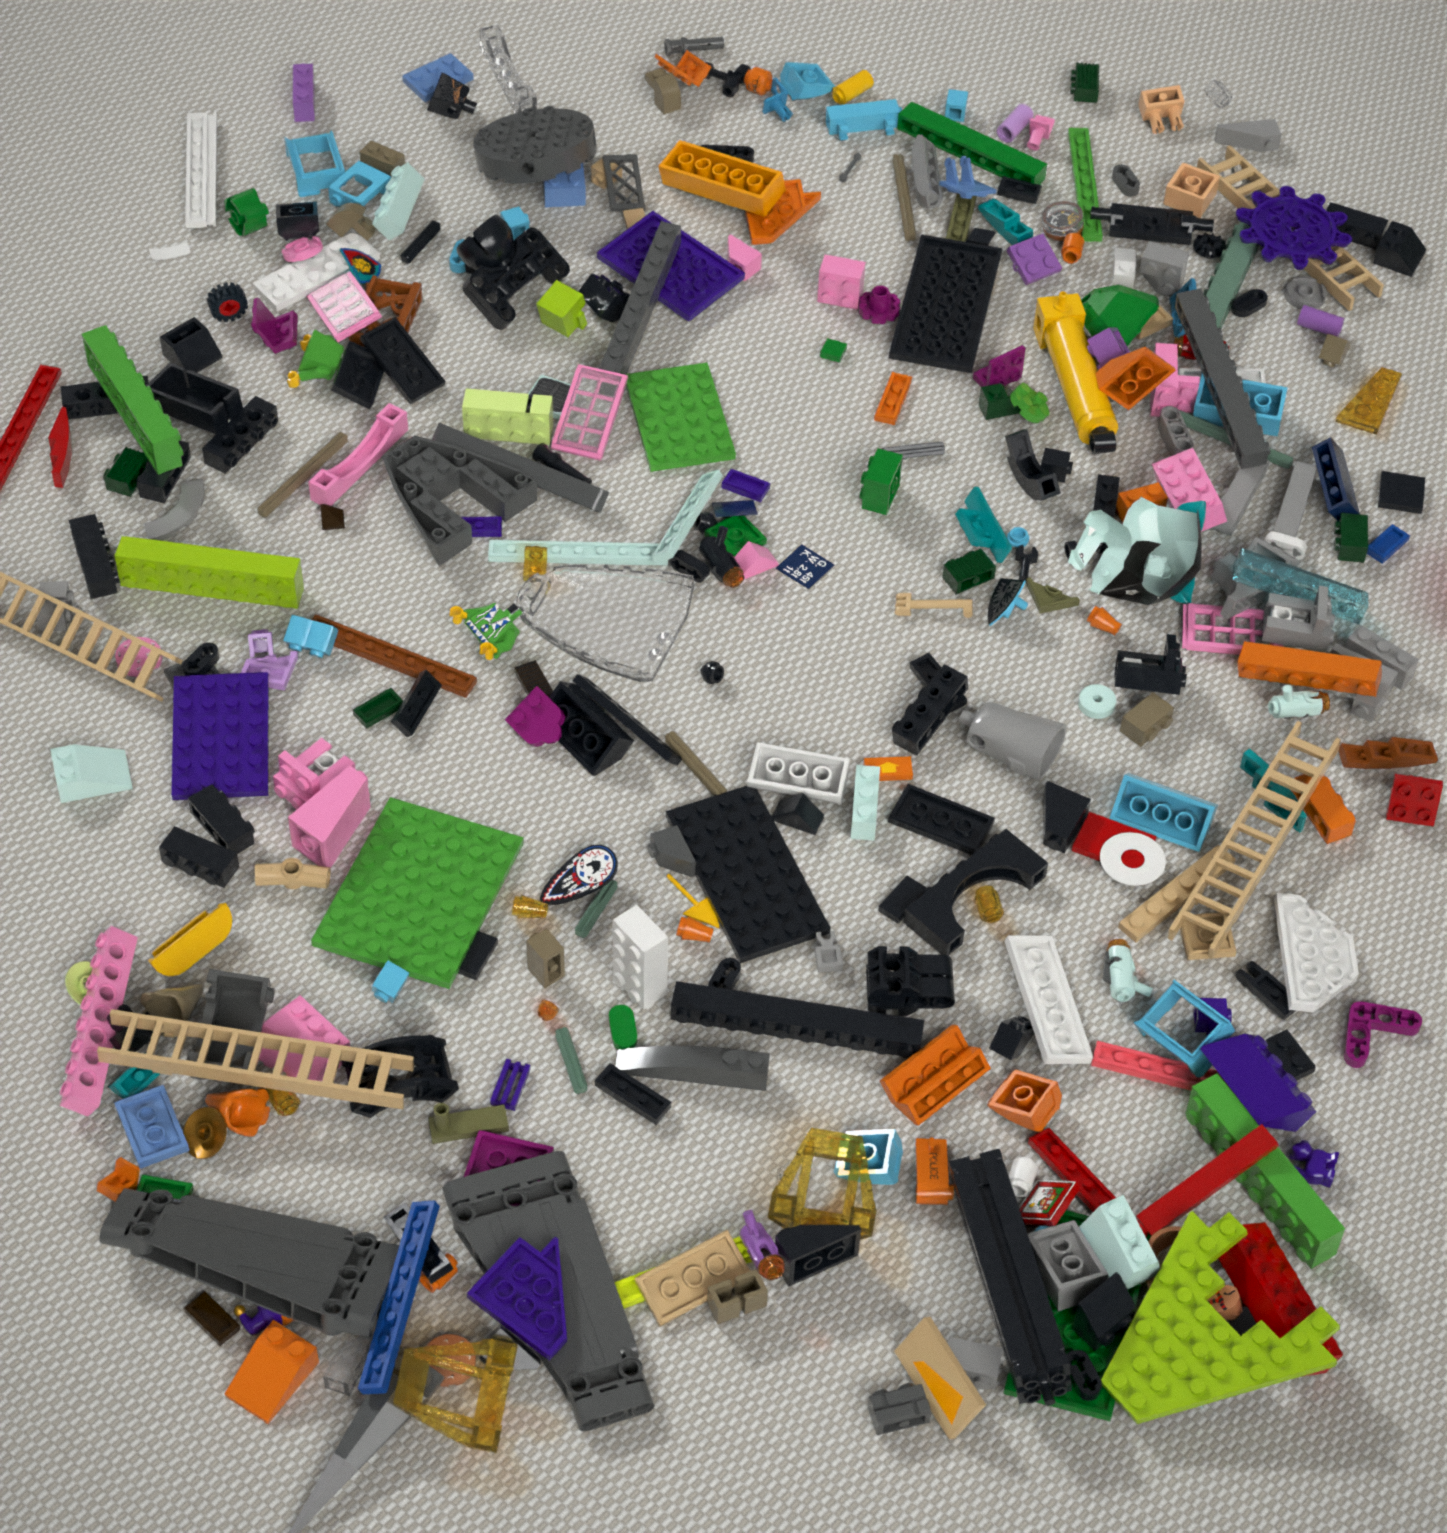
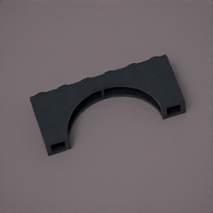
M1005 829L1000 834H994L986 845L978 847L967 860L960 861L952 872L944 874L933 887L926 888L915 901L911 900L904 908L903 923L941 955L949 956L963 945L965 930L956 921L952 907L965 890L975 884L989 880H1007L1018 883L1030 890L1046 877L1048 862Z

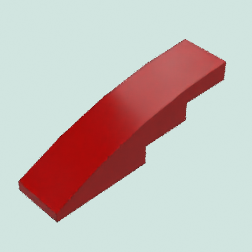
M61 407L48 437L53 468L51 471L54 486L59 488L64 487L72 456V437L66 407Z

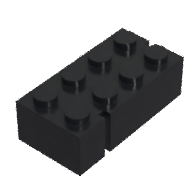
M171 362L146 385V387L149 386L151 388L154 400H159L164 414L216 435L229 423L228 419L232 420L243 409L238 388L191 370L186 372L185 368Z

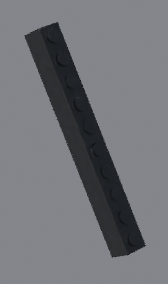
M676 981L670 1019L680 1023L689 1022L701 1024L705 1027L726 1028L730 1031H746L755 1035L765 1034L781 1039L790 1038L806 1043H821L831 1047H847L856 1051H872L881 1055L891 1054L907 1059L921 1048L925 1021Z

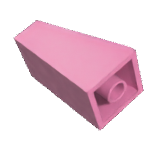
M348 766L288 816L292 847L318 866L332 867L371 808L368 778L362 771H357L352 766Z

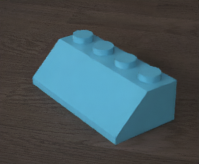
M1127 773L1123 777L1109 819L1200 852L1212 825L1218 804Z

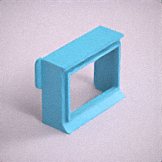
M332 131L326 134L292 140L284 137L286 156L290 157L300 197L320 194L321 189H327L345 173ZM331 151L336 168L304 173L299 157L300 154Z
M1173 980V984L1139 1021L1134 1022L1141 1035L1145 1037L1147 1034L1180 1059L1197 1078H1201L1212 1066L1200 1048L1203 1045L1228 1039L1235 1032L1227 1018L1176 980ZM1181 997L1218 1024L1193 1053H1190L1155 1026Z

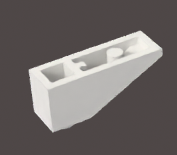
M1115 248L1112 286L1119 284L1133 289L1136 269L1135 250Z

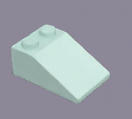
M76 744L50 749L61 803L133 789L125 750Z

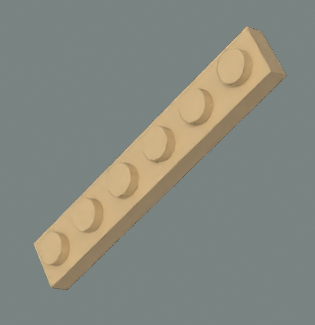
M1215 846L1121 920L1118 928L1137 943L1181 908L1220 846ZM1228 852L1223 858L1235 864L1236 859ZM1218 866L1212 877L1217 879L1227 870Z

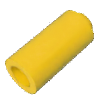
M861 70L840 83L832 90L833 100L840 105H844L867 91L874 85L872 75L867 70Z

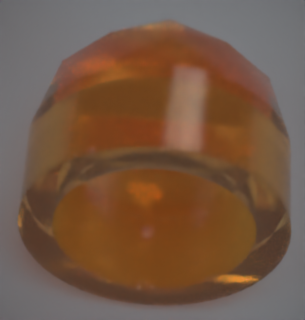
M545 999L541 1001L537 1009L538 1016L542 1017L544 1021L553 1020L559 1012V1008L554 1003Z

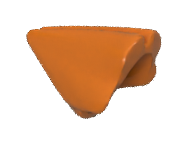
M264 1088L209 1093L205 1099L208 1107L215 1108L221 1112L229 1130L243 1136H255L259 1127L267 1122L270 1113V1107L266 1106L269 1094Z

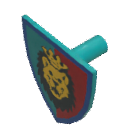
M339 249L350 268L347 272L350 271L359 284L370 283L373 275L378 278L381 272V264L375 259L356 249Z

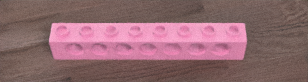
M110 926L104 933H100L95 942V946L98 948L90 963V967L93 969L85 984V988H88L80 1005L83 1011L75 1026V1030L78 1032L70 1047V1051L73 1053L65 1068V1073H67L66 1081L60 1090V1095H62L60 1106L87 1117L100 1106L109 1063L99 1062L97 1049L98 1046L113 1048L109 1039L116 1035V1031L111 1028L107 1016L110 1014L111 1009L118 1010L117 1008L123 1004L138 939L137 936Z

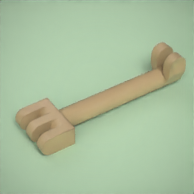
M911 593L896 594L895 614L897 616H911V609L963 608V615L966 618H971L973 615L972 599L912 600Z

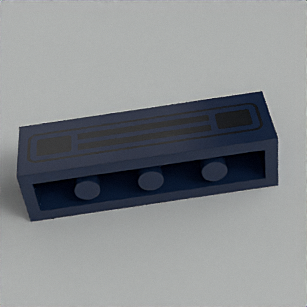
M1331 437L1312 447L1328 512L1337 521H1339L1341 513L1360 514L1343 450Z

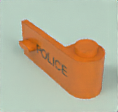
M933 1137L929 1139L916 1138V1204L948 1205V1200H953L954 1186L949 1184L947 1139H934Z

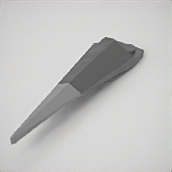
M400 1346L387 1393L366 1395L289 1533H299L349 1479L430 1400L445 1379L442 1374Z

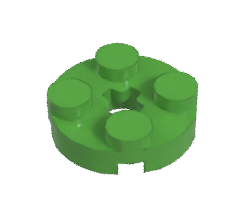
M1021 383L1010 394L1013 406L1016 407L1018 405L1021 409L1019 413L1028 421L1038 424L1049 416V408L1046 404L1048 399L1042 392L1037 393L1026 383Z

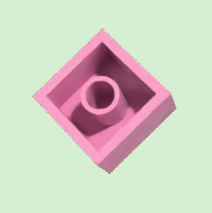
M824 255L819 270L817 302L858 310L859 298L863 295L866 262Z

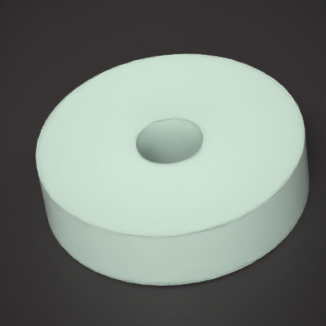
M1099 684L1089 685L1080 692L1078 705L1086 716L1094 719H1103L1114 712L1116 696L1106 686Z

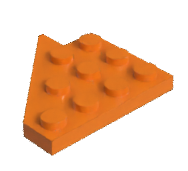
M801 179L784 180L786 191L765 217L745 211L751 244L773 243L821 200V191L804 193Z

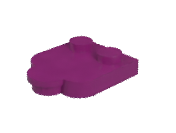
M536 686L505 718V721L528 744L533 747H539L544 743L552 744L560 740L562 735L561 726L564 723L565 715Z

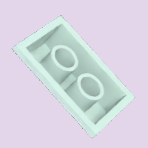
M1124 1195L1100 1205L1079 1226L1107 1271L1108 1278L1117 1272L1121 1276L1127 1290L1157 1275L1160 1269L1159 1262Z

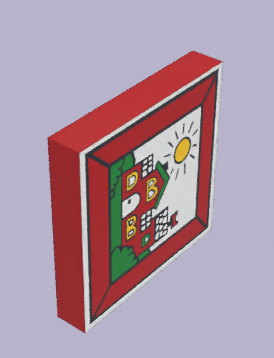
M1037 1180L1031 1192L1028 1193L1019 1207L1024 1225L1056 1226L1080 1189L1077 1182Z

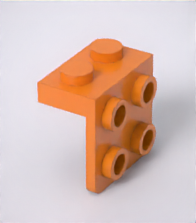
M686 50L677 66H674L658 54L654 56L659 60L657 63L669 73H673L675 77H678L689 86L693 83L699 87L711 69V66L688 50Z

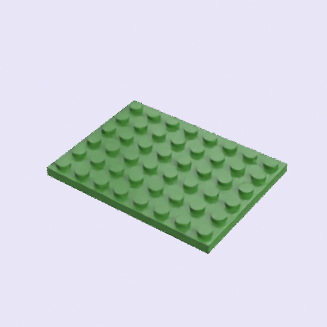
M390 797L312 937V946L383 968L388 960L409 972V977L450 989L477 932L486 919L524 844V838Z

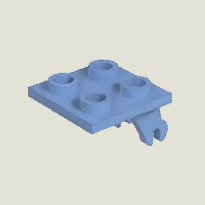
M966 156L960 158V165L962 167L961 181L958 180L955 160H951V158L945 159L946 181H940L939 185L947 188L948 192L958 193L961 198L971 199L972 196L987 197L988 194H996V189L974 180L970 158H966Z

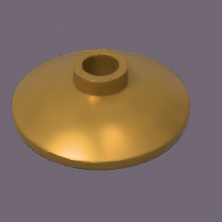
M202 1107L189 1116L183 1130L189 1147L188 1153L195 1158L207 1159L219 1152L227 1135L226 1120L220 1111L211 1107Z

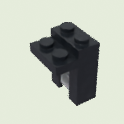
M1167 634L1164 655L1117 650L1114 686L1180 695L1181 687L1185 688L1187 674L1186 666H1182L1180 643L1176 642V635Z

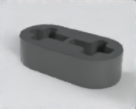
M1116 165L1113 168L1112 174L1114 183L1125 196H1136L1139 193L1140 181L1128 166Z

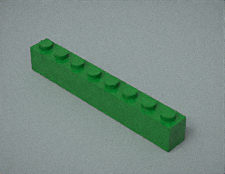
M911 101L898 115V130L915 138L917 135H923L936 148L958 158L966 156V158H970L971 164L1001 178L1005 176L1038 185L1045 180L1047 163Z

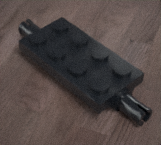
M1112 203L1110 208L1092 206L1090 213L1091 220L1108 221L1110 223L1109 236L1191 245L1192 232L1194 230L1213 232L1214 219L1196 218L1193 215V211Z

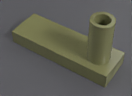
M438 1103L434 1106V1116L428 1117L432 1144L477 1137L479 1130L495 1134L509 1132L505 1104L449 1113V1106L447 1104Z

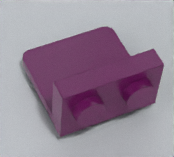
M255 298L253 300V320L251 326L253 331L263 339L265 346L269 347L274 354L296 346L298 315L295 311L292 310L274 317L260 298Z

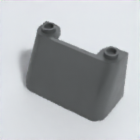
M209 969L206 981L211 983L212 986L209 987L208 993L205 995L206 1006L201 1023L262 1032L268 1003L273 1002L275 989L271 988L270 979ZM197 1038L196 1044H193L192 1047L193 1051L188 1052V1061L197 1062L204 1039ZM212 1040L205 1063L222 1066L229 1043ZM237 1044L230 1067L248 1070L254 1047ZM190 1076L191 1078H195V1079H201V1080L205 1079V1078H199V1077Z

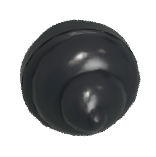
M705 511L700 513L696 519L695 529L704 534L706 529L718 524V522L714 519L713 514Z
M709 661L700 669L703 680L708 684L719 683L723 679L724 668L716 661Z

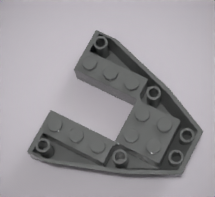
M414 435L382 456L398 498L438 566L472 545V526L440 502L451 493L461 488L496 516H501L504 522L537 501V481L524 471L462 447Z

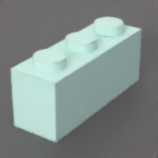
M856 765L851 839L875 840L880 776L879 766Z

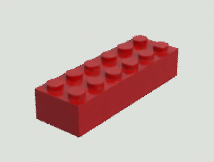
M1266 1222L1242 1224L1247 1230V1236L1218 1259L1234 1287L1237 1288L1245 1306H1248L1256 1323L1262 1320L1281 1339L1312 1314L1316 1307ZM1333 1336L1322 1344L1337 1361L1343 1356ZM1330 1368L1305 1376L1327 1373L1330 1370Z

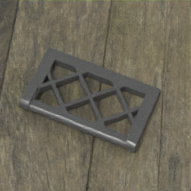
M636 154L603 155L610 211L643 208L645 211L638 156ZM610 163H616L618 167L612 171ZM625 163H632V165H633V171L630 170V169H629L627 166H625L624 164H625ZM620 168L630 174L625 180L616 174ZM612 177L621 183L617 189L613 186ZM631 177L635 178L636 189L627 183ZM623 186L633 192L628 198L619 192ZM615 195L621 198L624 202L616 203ZM636 195L638 203H633L630 199Z

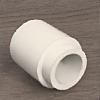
M1029 1157L1016 1158L1012 1163L1009 1179L1014 1194L1017 1197L1027 1196L1031 1192L1036 1178L1038 1166Z

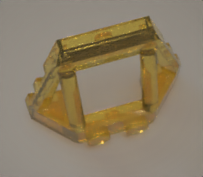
M811 1128L798 1148L791 1164L783 1173L779 1184L776 1185L772 1192L768 1219L783 1229L793 1228L798 1225H859L861 1228L860 1240L872 1237L877 1210L873 1199L863 1136ZM813 1156L851 1163L842 1214L804 1208ZM801 1166L796 1196L787 1195ZM859 1174L862 1208L854 1207Z
M487 1339L481 1340V1342H460L454 1345H434L404 1349L393 1405L468 1448L497 1453L505 1401L518 1344ZM487 1355L484 1369L442 1356ZM429 1365L481 1379L474 1418L422 1403ZM445 1422L471 1429V1434Z

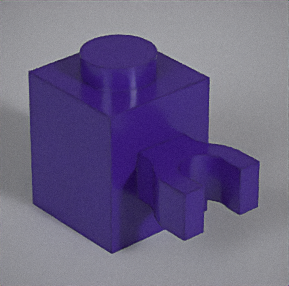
M1200 998L1230 1022L1232 1021V1010L1227 1008L1226 998ZM1194 1007L1195 1032L1206 1033L1207 1038L1218 1024Z

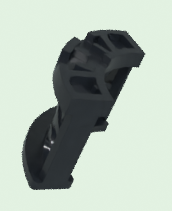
M434 1035L402 1036L382 1040L363 1047V1049L414 1056V1065L416 1067H414L413 1072L409 1071L406 1078L399 1081L392 1075H389L385 1092L404 1094V1098L412 1097V1101L427 1100L443 1103L459 1090L457 1081L452 1079L444 1048L446 1040L443 1038L435 1037ZM434 1055L436 1064H429L432 1061L431 1057ZM341 1061L342 1066L345 1067L349 1082L354 1062ZM365 1064L363 1076L366 1078L361 1079L360 1088H374L379 1066ZM358 1102L350 1103L351 1112L369 1118L389 1108Z

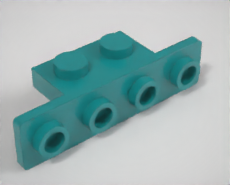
M974 486L965 499L968 509L959 508L955 515L970 544L975 547L990 548L997 563H1002L1012 550V546L980 488Z

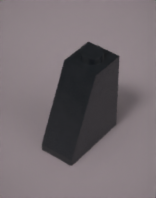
M1047 781L1043 796V844L1052 850L1065 854L1088 815L1091 799Z

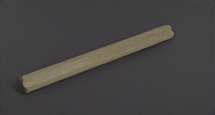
M895 154L893 156V167L904 236L906 241H915L916 230L904 156L902 154Z
M339 432L257 507L258 514L264 518L271 514L348 442V436L343 432Z

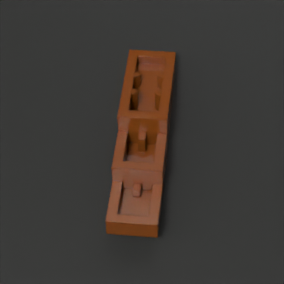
M1391 737L1388 742L1366 740L1363 746L1342 743L1338 751L1342 765L1346 768L1392 769L1433 764L1438 761L1433 742Z

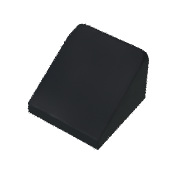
M974 228L966 242L988 246L996 232Z

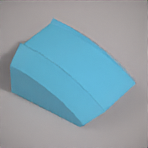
M786 62L780 74V83L788 91L792 100L818 97L831 92L835 87L818 64Z
M895 1129L846 1131L838 1147L834 1174L836 1177L855 1182L894 1185L898 1182L903 1155L902 1140Z

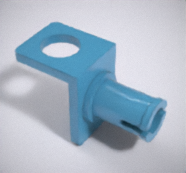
M773 78L771 92L774 96L765 99L762 112L767 114L775 110L781 120L785 122L793 115L786 106L788 91L777 78ZM776 86H778L781 93H778Z

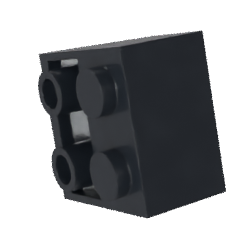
M593 273L578 291L583 294L585 302L600 318L612 323L620 320L630 296L629 293L622 290L624 287L618 281L613 280L611 282L606 276H597Z
M195 317L160 336L163 356L171 363L185 368L186 372L191 370L198 373L223 358L207 327Z

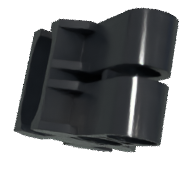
M878 946L868 951V964H866L868 1011L886 1014V1009H898V1016H908L918 1011V1009H945L955 1004L953 961L950 956L918 954V952L908 946H899V954L887 953V946Z

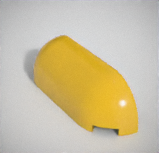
M218 904L217 908L209 914L205 910L152 952L154 958L148 960L151 966L160 974L177 976L184 973L223 942L229 935L232 927V915L227 904Z

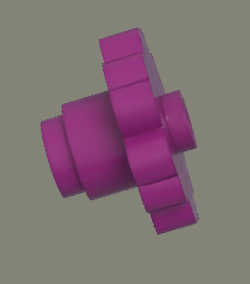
M882 285L875 286L871 292H865L859 298L858 312L863 319H870L873 324H885L887 320L895 321L900 315V299L897 298L896 294H890L887 287Z

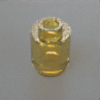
M992 886L980 887L976 890L974 898L980 918L984 922L995 923L1004 915L999 894Z
M265 1088L269 1094V1101L278 1115L289 1116L297 1111L300 1099L296 1093Z

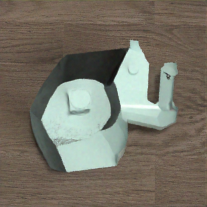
M1140 497L1128 509L1123 524L1102 510L1091 511L1084 521L1086 528L1075 550L1071 551L1068 563L1081 571L1087 565L1100 543L1106 542L1108 548L1103 552L1092 573V586L1088 590L1104 596L1145 605L1161 602L1177 595L1201 570L1202 539L1199 511L1197 510V513L1158 506L1143 497ZM1137 590L1138 593L1129 595L1126 594V591Z

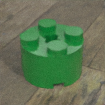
M255 188L247 189L225 199V212L229 211L231 218H228L229 223L239 236L249 235L268 226L266 215L269 214L268 208L265 203H261Z

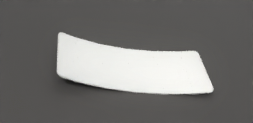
M187 242L166 248H149L153 260L170 259L191 253Z

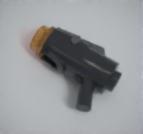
M720 526L717 537L708 536L700 542L699 552L706 559V565L715 577L725 585L735 588L744 581L745 576L733 554L726 550L724 542L728 528Z

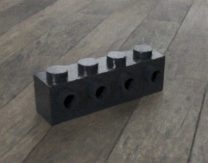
M96 514L70 519L71 534L90 599L118 593L116 584L120 583L117 570L112 571V567H115L112 554H107V551H110L108 539L102 538V535H105L103 523L97 521Z
M945 664L939 671L936 670L927 687H923L916 701L907 707L902 719L896 721L891 731L893 743L917 756L969 689L968 676Z

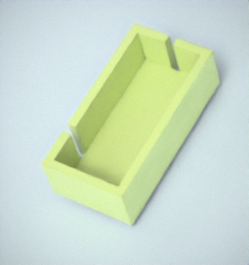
M466 388L462 404L463 432L485 440L530 444L545 443L550 445L553 431V396L533 394L530 413H526L529 394Z

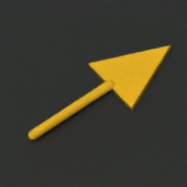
M668 874L667 878L694 905L682 913V915L720 928L718 919L708 899L705 898L698 903L672 875Z

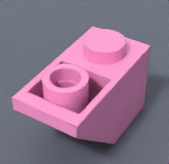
M730 234L728 236L727 248L728 262L745 272V279L743 281H746L761 269L762 253Z

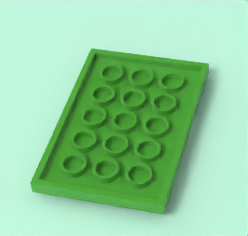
M708 362L625 374L628 375L626 389L650 472L736 459V452Z

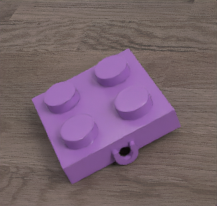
M1043 233L1010 246L1006 250L1013 262L1014 271H1018L1025 285L1044 279L1062 270V266Z

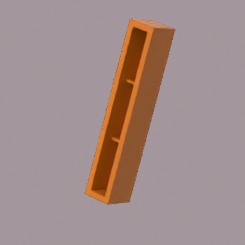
M1244 641L1238 659L1239 677L1247 679H1258L1376 697L1382 678V661Z

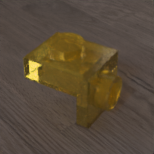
M525 546L523 581L546 582L547 547Z

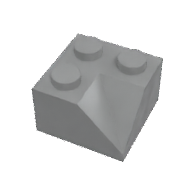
M1149 241L1142 256L1140 273L1144 275L1156 293L1171 297L1184 283L1189 252Z

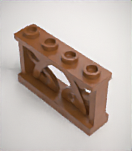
M373 275L370 283L367 282L365 293L378 310L391 306L392 312L399 316L397 320L409 332L423 299L422 283L413 282V284L379 279ZM378 291L383 294L382 296H376ZM398 304V307L403 306V308L398 309L395 305ZM367 309L354 318L358 319L362 317L363 315L369 313V310ZM376 320L375 322L364 327L368 329L365 331V333L371 331L372 329L382 324H380ZM361 330L347 337L349 341L364 346L360 340V337L364 334L360 333Z

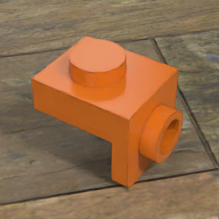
M122 1157L118 1158L114 1172L97 1183L96 1191L116 1202L124 1188L137 1189L140 1168Z

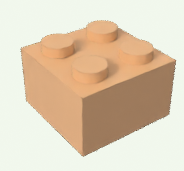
M1182 163L1166 186L1163 204L1177 210L1193 211V215L1201 218L1217 194L1220 176Z

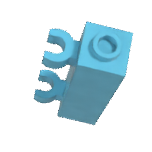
M896 99L827 106L825 123L829 135L838 134L840 140H848L847 133L885 129L886 135H895L893 128L898 126V115L902 111V107L898 106Z

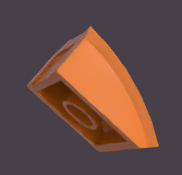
M1015 1069L1002 1082L988 1101L987 1106L1004 1118L1038 1132L1044 1130V1127L1055 1112L1060 1109L1062 1094L1057 1081Z

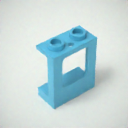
M357 161L328 187L330 203L338 207L346 203H357L364 206L379 192L385 194V187L390 181L391 176L361 161ZM353 176H355L356 181L368 186L357 197L340 190Z

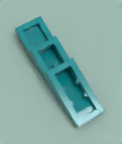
M995 198L978 205V210L1012 246L1034 237L1033 229L1020 222V214Z
M1249 748L1243 753L1240 768L1253 777L1252 787L1256 789L1270 765ZM1270 781L1267 789L1298 802L1290 789ZM1266 800L1264 801L1266 808L1278 817L1287 820L1291 811ZM1302 810L1292 827L1299 833L1303 831L1307 817L1304 810Z

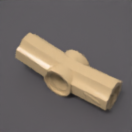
M287 858L282 863L255 865L256 886L284 885L288 889H298L301 886L324 889L329 887L330 867L302 864L297 858Z

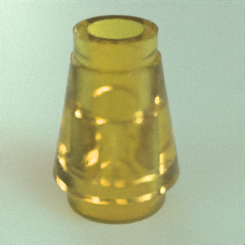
M522 894L520 897L514 896L511 915L517 916V919L546 918L548 903Z

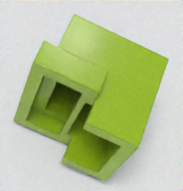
M558 280L553 283L536 303L541 322L568 338L577 327L583 330L587 325L585 314L581 311L586 305L583 294Z

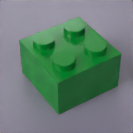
M877 448L875 455L870 456L867 466L868 471H864L861 477V484H864L859 499H862V509L883 515L888 514L900 486L902 454Z

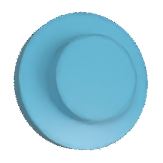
M1022 527L1011 529L1007 535V539L1013 547L1019 548L1021 545L1025 547L1029 543V535Z

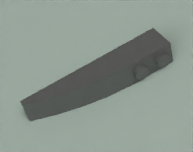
M705 1046L638 1047L619 1049L616 1067L632 1076L766 1091L770 1053Z

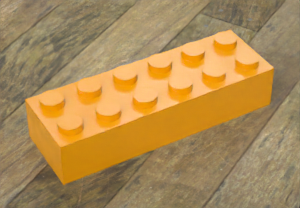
M682 140L678 141L658 166L662 184L764 217L786 191L783 172Z

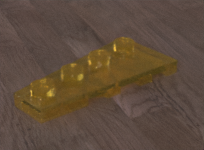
M1381 367L1337 415L1336 422L1377 435L1400 382L1402 373Z

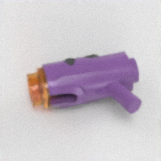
M747 1210L743 1212L746 1225L740 1231V1238L759 1274L767 1280H776L784 1273V1261L762 1223L756 1222L753 1210Z

